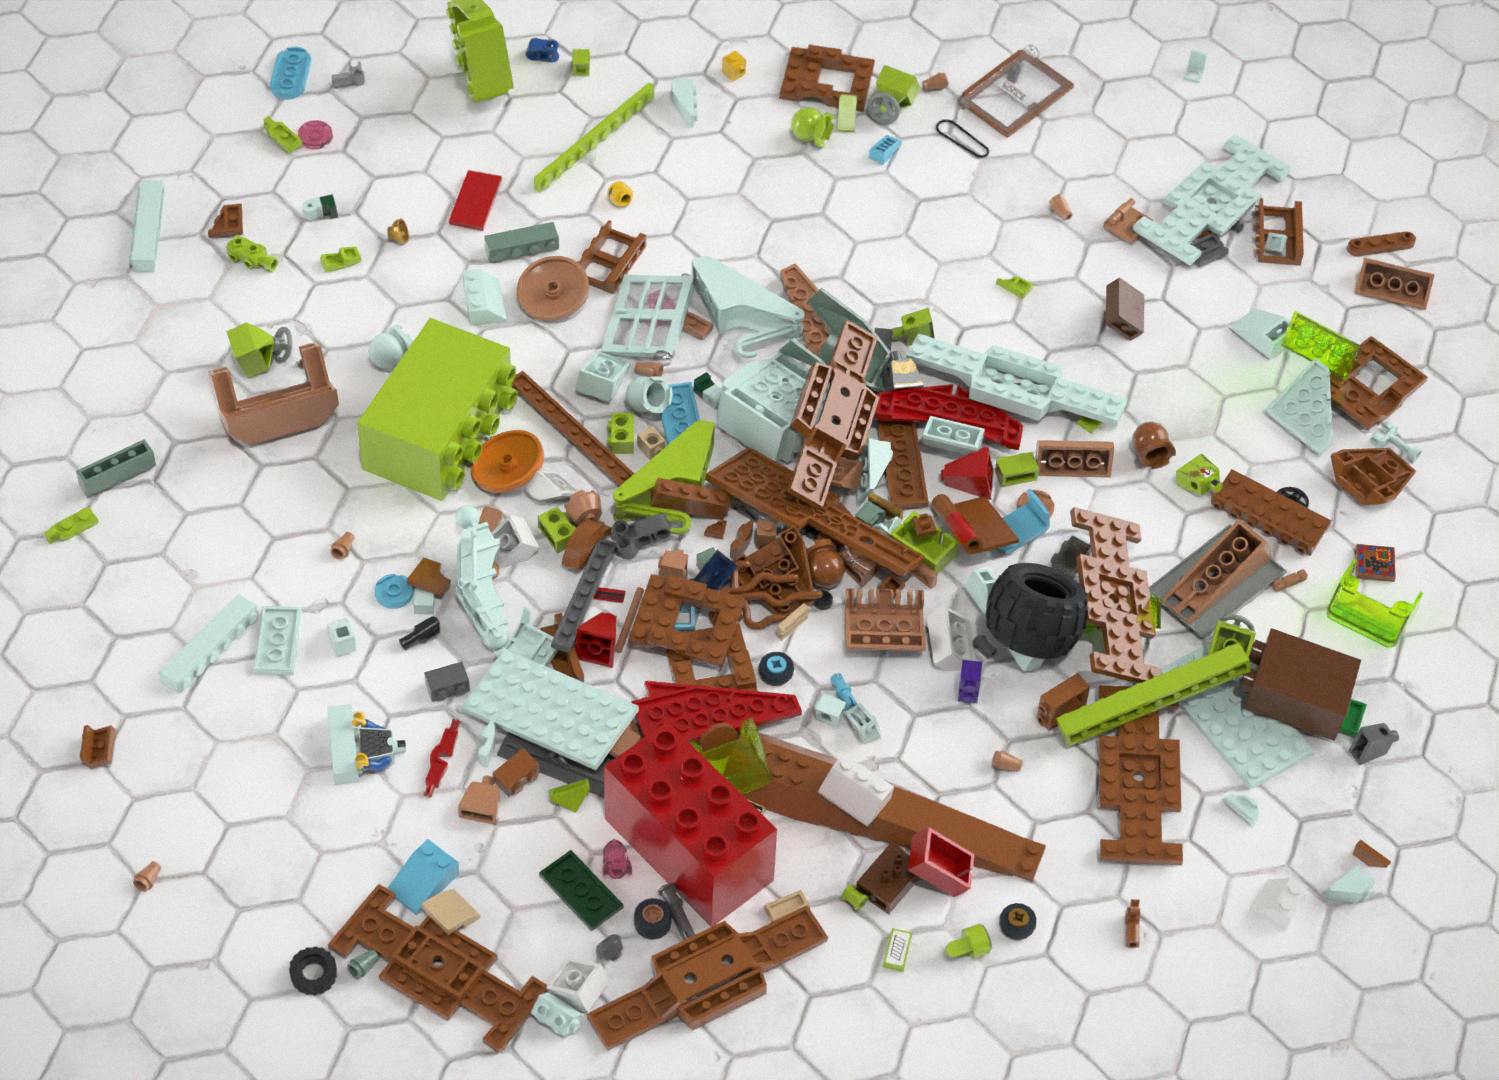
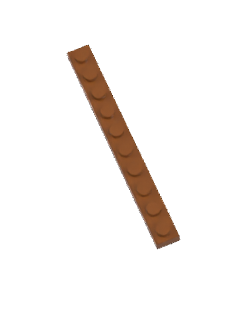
M523 370L515 375L512 388L516 389L519 395L619 487L635 474Z

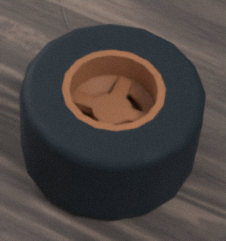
M650 898L638 904L634 913V925L639 935L646 939L654 940L662 938L669 932L672 924V913L666 902L661 899Z

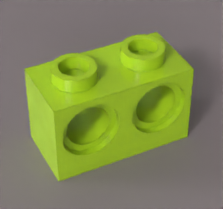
M611 413V420H608V432H611V435H608V446H611V452L613 454H634V413Z
M557 506L538 515V528L555 552L560 553L564 551L571 535L576 529L574 525L571 526L566 513L561 512Z

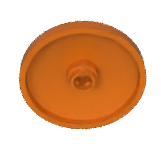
M510 430L502 432L483 444L482 453L475 464L471 463V474L477 485L488 492L504 493L518 489L528 483L536 471L540 470L544 461L543 446L539 439L528 431Z

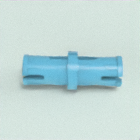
M837 673L832 675L830 680L837 691V697L846 702L845 709L849 710V707L851 709L856 706L857 702L851 694L852 690L844 681L842 674L838 673V676Z

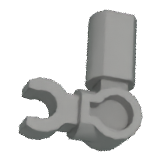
M358 61L357 66H352L350 62L348 64L349 72L332 75L333 87L349 86L351 83L356 86L363 85L365 83V76L361 62Z

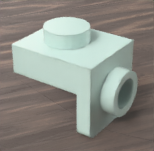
M896 516L886 521L884 525L878 523L872 527L890 536V533L901 524L902 520Z

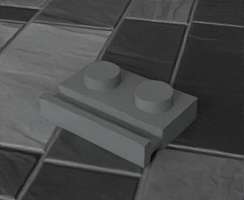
M1215 233L1190 243L1202 251L1201 256L1195 261L1198 263V267L1227 255L1229 251Z

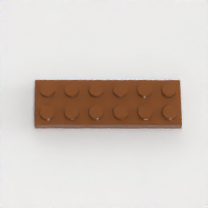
M877 419L880 441L890 442L891 450L893 451L892 459L885 469L889 502L901 509L928 507L929 500L915 421H881Z

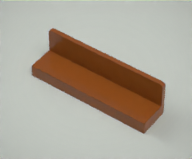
M562 613L554 615V625L542 627L540 630L554 637L563 618ZM574 646L570 653L559 650L551 661L553 669L584 682V673Z

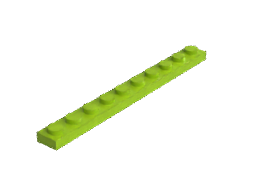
M648 82L534 177V190L540 193L543 189L548 188L555 179L560 178L567 169L572 168L578 160L584 158L590 150H593L602 140H605L608 135L617 130L620 125L628 121L632 115L639 112L644 105L651 102L655 96L654 85Z

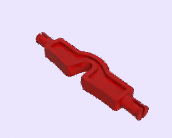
M452 719L450 728H445L440 743L431 751L430 769L425 779L427 787L424 796L432 797L434 789L439 788L448 770V762L439 758L453 756L459 737L457 731L460 724L459 720L455 722V719Z

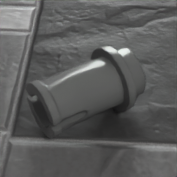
M977 635L972 642L974 647L979 648L989 659L998 651L996 647L986 640L985 635Z

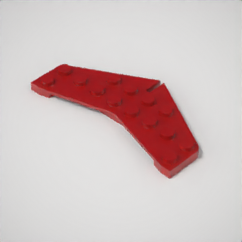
M954 384L885 391L877 395L879 401L874 413V419L881 421L928 422L930 416L983 428L985 429L983 438L1005 446L1008 449L1019 450L1023 432L1022 423L994 406L969 399V391L957 385L955 395L952 394Z

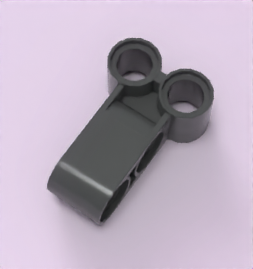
M656 514L628 524L625 520H618L612 525V531L617 538L615 545L625 559L634 558L638 553V548L665 539L671 534L665 514Z

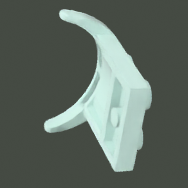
M525 607L521 621L512 638L501 650L494 651V654L500 657L503 650L506 649L548 667L559 650L551 648L553 636L529 625L531 613Z

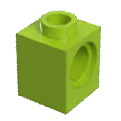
M573 49V76H590V49Z

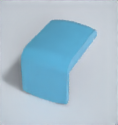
M1031 489L1027 490L1028 503L1003 517V520L1019 539V543L1000 547L1007 554L1044 534L1050 527L1049 512Z

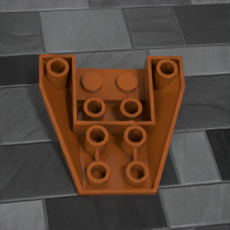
M795 525L778 534L780 538L748 556L743 554L732 560L734 563L745 560L750 562L748 568H742L738 571L739 582L743 586L750 583L753 577L762 572H769L777 576L796 574L798 576L797 581L787 583H773L768 580H762L750 592H766L775 599L782 600L790 594L814 591L805 542ZM759 599L775 615L784 614L786 618L802 604L805 603L808 606L816 601L815 599L797 600L786 607L779 608L770 605L763 599Z

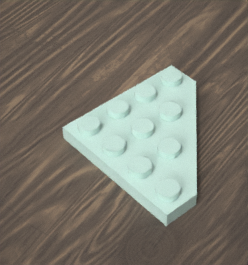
M1315 358L1265 408V412L1319 456L1333 444L1330 370Z

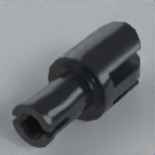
M432 616L415 625L413 632L399 639L403 649L407 650V648L419 641L425 643L438 635L441 631L439 620Z

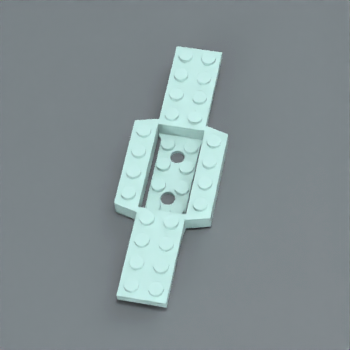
M918 334L906 355V359H913L916 364L958 376L970 388L969 399L1036 420H1040L1046 413L1066 410L1117 426L1128 400L1118 395L1062 379V366L1000 346L992 345L982 354ZM997 370H998V371H1001V372L1008 373V374L999 373V372H997ZM1014 376L1021 377V378H1024V379L1021 380V379L1015 378ZM1031 381L1040 383L1042 385L1034 384Z

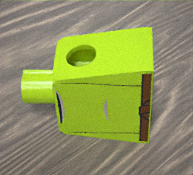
M929 308L902 316V326L892 328L894 339L905 337L907 346H912L918 334L935 339Z

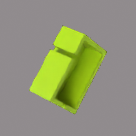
M913 511L903 521V524H900L890 533V537L925 556L923 563L938 574L957 556L959 542L945 532L941 546L942 529L936 525V535L917 538L912 520L919 518L920 514Z

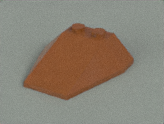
M1390 448L1342 449L1332 453L1330 456L1336 482L1363 506L1385 504L1396 499L1416 473L1414 468Z

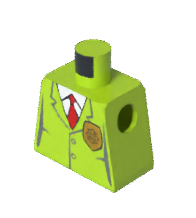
M1202 453L1176 470L1177 485L1193 493L1204 495L1209 490L1217 493L1222 489L1223 484L1220 482L1219 468Z

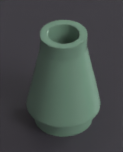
M370 950L353 958L347 965L348 971L355 978L364 977L374 963L379 960V956L376 951Z

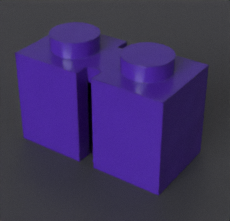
M962 660L958 690L959 702L967 704L978 702L982 672L981 661Z

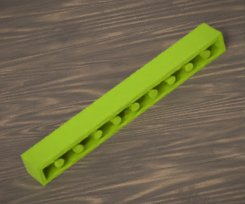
M1240 643L1227 646L1218 652L1210 653L1201 659L1193 660L1184 666L1174 668L1145 682L1137 683L1133 687L1118 691L1109 697L1101 698L1070 713H1065L1056 718L1058 729L1067 746L1070 747L1251 672L1250 660Z

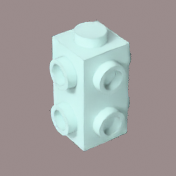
M550 992L539 995L531 1011V1014L540 1023L549 1025L555 1033L562 1036L575 1033L581 1025L580 1019L583 1015Z

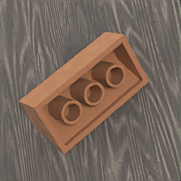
M1364 257L1355 293L1426 310L1435 274Z

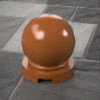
M1153 421L1144 422L1134 431L1132 438L1133 447L1138 452V459L1144 468L1146 466L1152 469L1162 468L1170 463L1169 459L1172 456L1176 455V449L1169 440V434L1160 423Z
M830 539L814 541L815 545L808 549L806 548L812 582L822 588L834 587L844 577V562L837 554V548Z

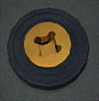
M1009 904L1000 914V928L1006 936L1012 939L1021 940L1028 938L1036 928V915L1025 904Z

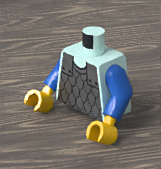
M357 711L353 715L355 719L352 721V725L354 727L361 725L362 727L360 728L361 753L354 759L358 761L356 764L357 769L363 768V771L381 772L395 763V752H406L405 740L393 741L391 729L384 728L365 719V715L361 711Z

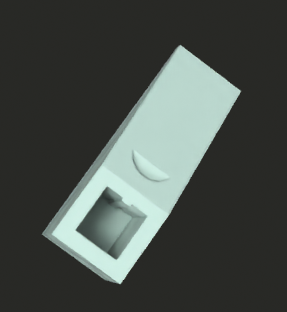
M672 78V103L689 127L694 128V121H697V110H694V108H697V98H693V96H696V85H693V78Z

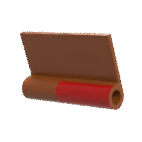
M939 494L933 498L932 508L968 554H977L1019 543L1018 537L985 496L955 504L945 494Z

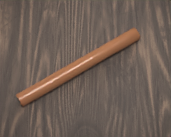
M641 587L636 589L615 646V652L621 653L640 604L644 589Z

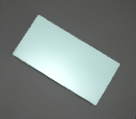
M262 606L254 674L294 676L302 607Z

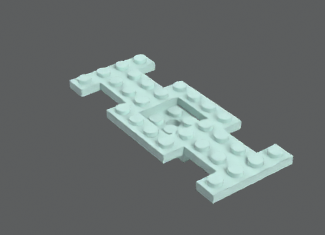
M1233 134L1224 143V148L1235 154L1220 169L1204 161L1164 197L1163 202L1175 209L1160 224H1156L1143 216L1133 225V231L1188 265H1191L1201 256L1202 252L1190 244L1196 237L1208 230L1220 237L1224 235L1262 197V194L1250 187L1265 173L1281 181L1290 173L1291 167L1238 135Z

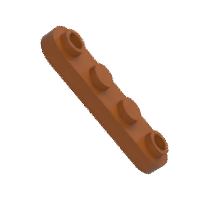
M1403 231L1356 238L1349 241L1347 252L1352 256L1359 257L1411 249L1415 245L1416 236L1411 232Z

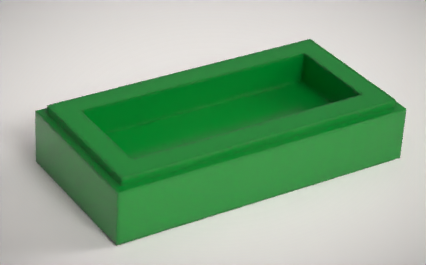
M1353 699L1350 700L1346 718L1339 730L1340 734L1352 738L1356 737L1367 704Z

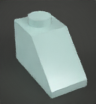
M1357 865L1328 888L1325 898L1328 901L1358 903L1363 898L1367 900L1374 892L1372 889L1375 881Z

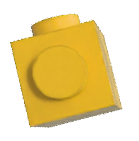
M736 50L722 58V73L732 82L746 75V59Z

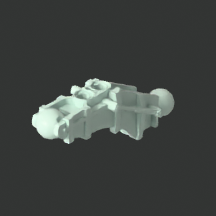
M465 505L458 509L455 516L457 524L461 528L466 529L461 531V543L457 545V586L455 593L468 615L473 618V625L480 634L484 645H487L492 651H497L505 646L508 641L505 626L509 623L503 614L504 602L502 599L499 600L492 581V577L497 574L496 570L492 569V566L497 558L496 553L501 543L498 539H494L487 522L478 524L480 520L478 510L473 506Z

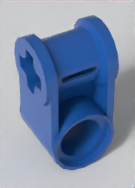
M532 38L528 43L526 57L532 61L556 62L559 60V53L557 52L558 42L556 40Z

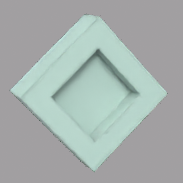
M1269 232L1265 250L1283 254L1288 237Z

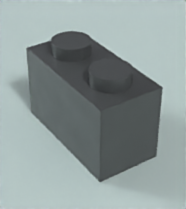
M463 662L424 672L425 685L432 702L441 701L455 695H462L470 691L469 678Z

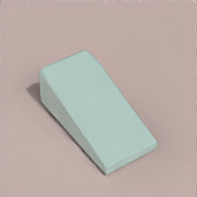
M415 587L414 614H434L435 594Z

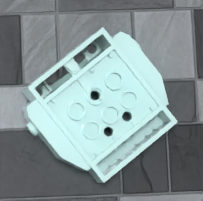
M780 352L771 359L768 358L746 364L724 380L717 410V426L748 447L776 462L781 459L787 463L790 462L794 457V453L801 451L805 439L790 424L809 369ZM828 382V385H827V388H826V391H825V394H824V397H823V400H822V403H821V406H820V409H819V412H818V415H817L815 424H817L818 421H819V418H820V415H821V412H822V408H823V405H824V402H825V399H826V396H827V393H828V390H829V387H830V383H829V382Z

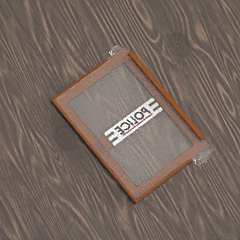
M1028 44L1024 49H1019L963 91L962 95L958 97L957 102L960 109L965 110L967 108L1008 138L1074 88V83L1038 59L1040 57L1038 49L1033 44Z

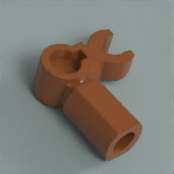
M1131 899L1130 907L1126 909L1125 913L1126 947L1138 948L1140 945V900Z

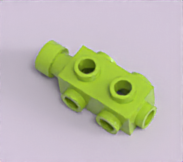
M236 235L226 246L229 259L233 262L241 261L249 269L252 267L258 269L262 265L265 269L274 271L278 265L276 257L267 255L266 247L252 242L245 237Z

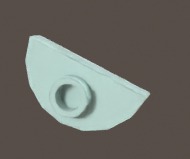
M1229 794L1224 797L1223 801L1254 827L1258 821L1259 811L1258 804L1253 798L1246 794H1243V796Z

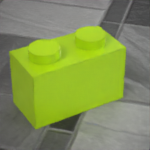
M1033 452L996 458L995 472L1001 487L1037 481L1039 468Z

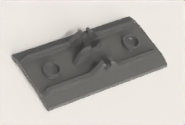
M510 732L506 735L497 752V756L509 760L524 748L539 764L540 773L567 784L588 779L589 792L604 798V766L616 757L608 753L598 769L594 770Z

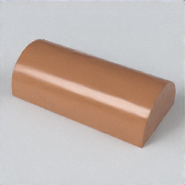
M1037 440L1035 460L1039 468L1038 476L1111 478L1114 456L1113 442Z

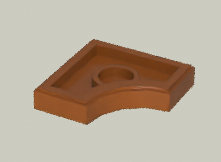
M423 557L407 578V584L443 596L449 588L451 580L441 574V563Z

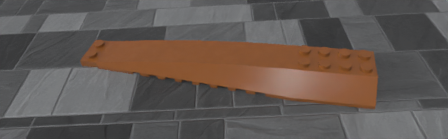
M746 729L741 733L726 765L724 777L746 799L765 807V810L809 824L829 826L832 830L840 831L841 829L848 831L851 835L858 836L860 834L870 837V840L878 841L879 839L890 842L895 846L902 845L909 847V850H911L912 836L930 827L975 854L973 867L1003 875L1016 876L1033 882L1046 849L1044 844L1019 836L887 780L885 781L894 786L891 799L867 827L818 793L831 768L838 760L751 729Z

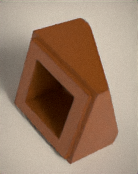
M889 571L877 586L881 589H893L894 599L896 590H902L906 584Z

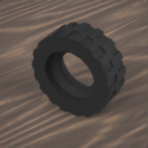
M313 946L301 949L290 961L289 972L291 982H293L294 988H297L300 993L313 996L320 993L323 994L326 990L331 989V986L336 982L337 967L335 958L322 947ZM311 962L320 963L324 968L322 976L315 980L307 979L303 975V968Z

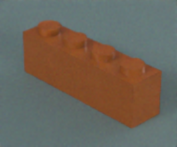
M658 478L655 482V488L651 490V506L671 509L719 520L724 519L731 507L730 494L723 490Z

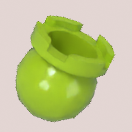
M804 107L799 109L792 117L791 128L795 136L800 140L807 142L814 140L816 146L823 148L825 147V139L829 140L834 128V123L831 121L835 116L830 113H824L822 116L821 112L817 109Z

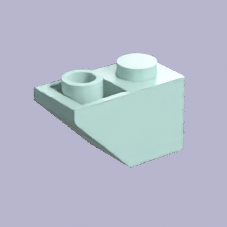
M346 618L326 623L337 656L356 651L355 636L350 622Z

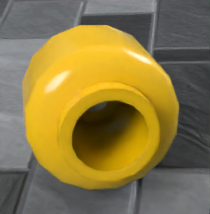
M616 181L609 186L607 196L616 206L624 207L632 201L633 191L623 181Z

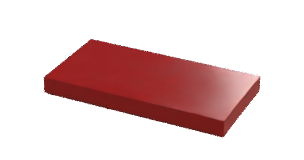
M468 170L450 215L449 225L483 231L501 185L502 176Z

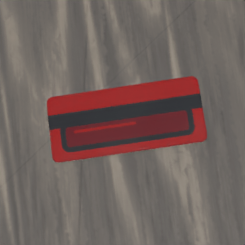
M599 587L594 599L623 603L626 591Z

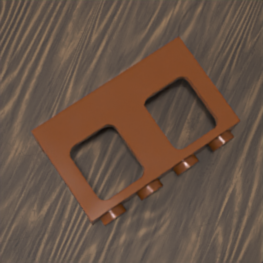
M1260 198L1259 204L1255 205L1254 215L1257 216L1254 228L1257 229L1255 232V242H1258L1255 247V255H1258V262L1301 266L1304 255L1302 201H1295L1293 208L1263 206V198ZM1264 216L1285 218L1286 229H1264ZM1269 232L1288 237L1285 257L1264 255V242H1267Z
M610 220L604 226H601L599 234L596 238L592 239L589 248L584 250L582 258L577 262L584 270L587 269L590 263L594 262L612 269L605 281H599L587 276L589 285L614 294L621 284L624 274H628L645 250L647 235L640 232L637 238L612 229V221ZM607 239H613L629 246L622 257H616L600 250Z

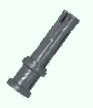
M665 884L658 889V893L670 907L672 916L683 939L686 940L694 936L695 933L682 908L683 901L675 891V884Z

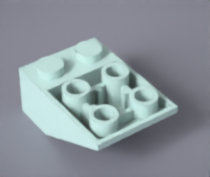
M1256 308L1230 326L1233 331L1269 359L1293 343L1298 327L1286 317Z

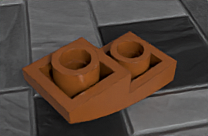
M752 520L739 527L737 531L738 538L730 545L731 559L734 560L741 556L748 548L753 536L754 522Z

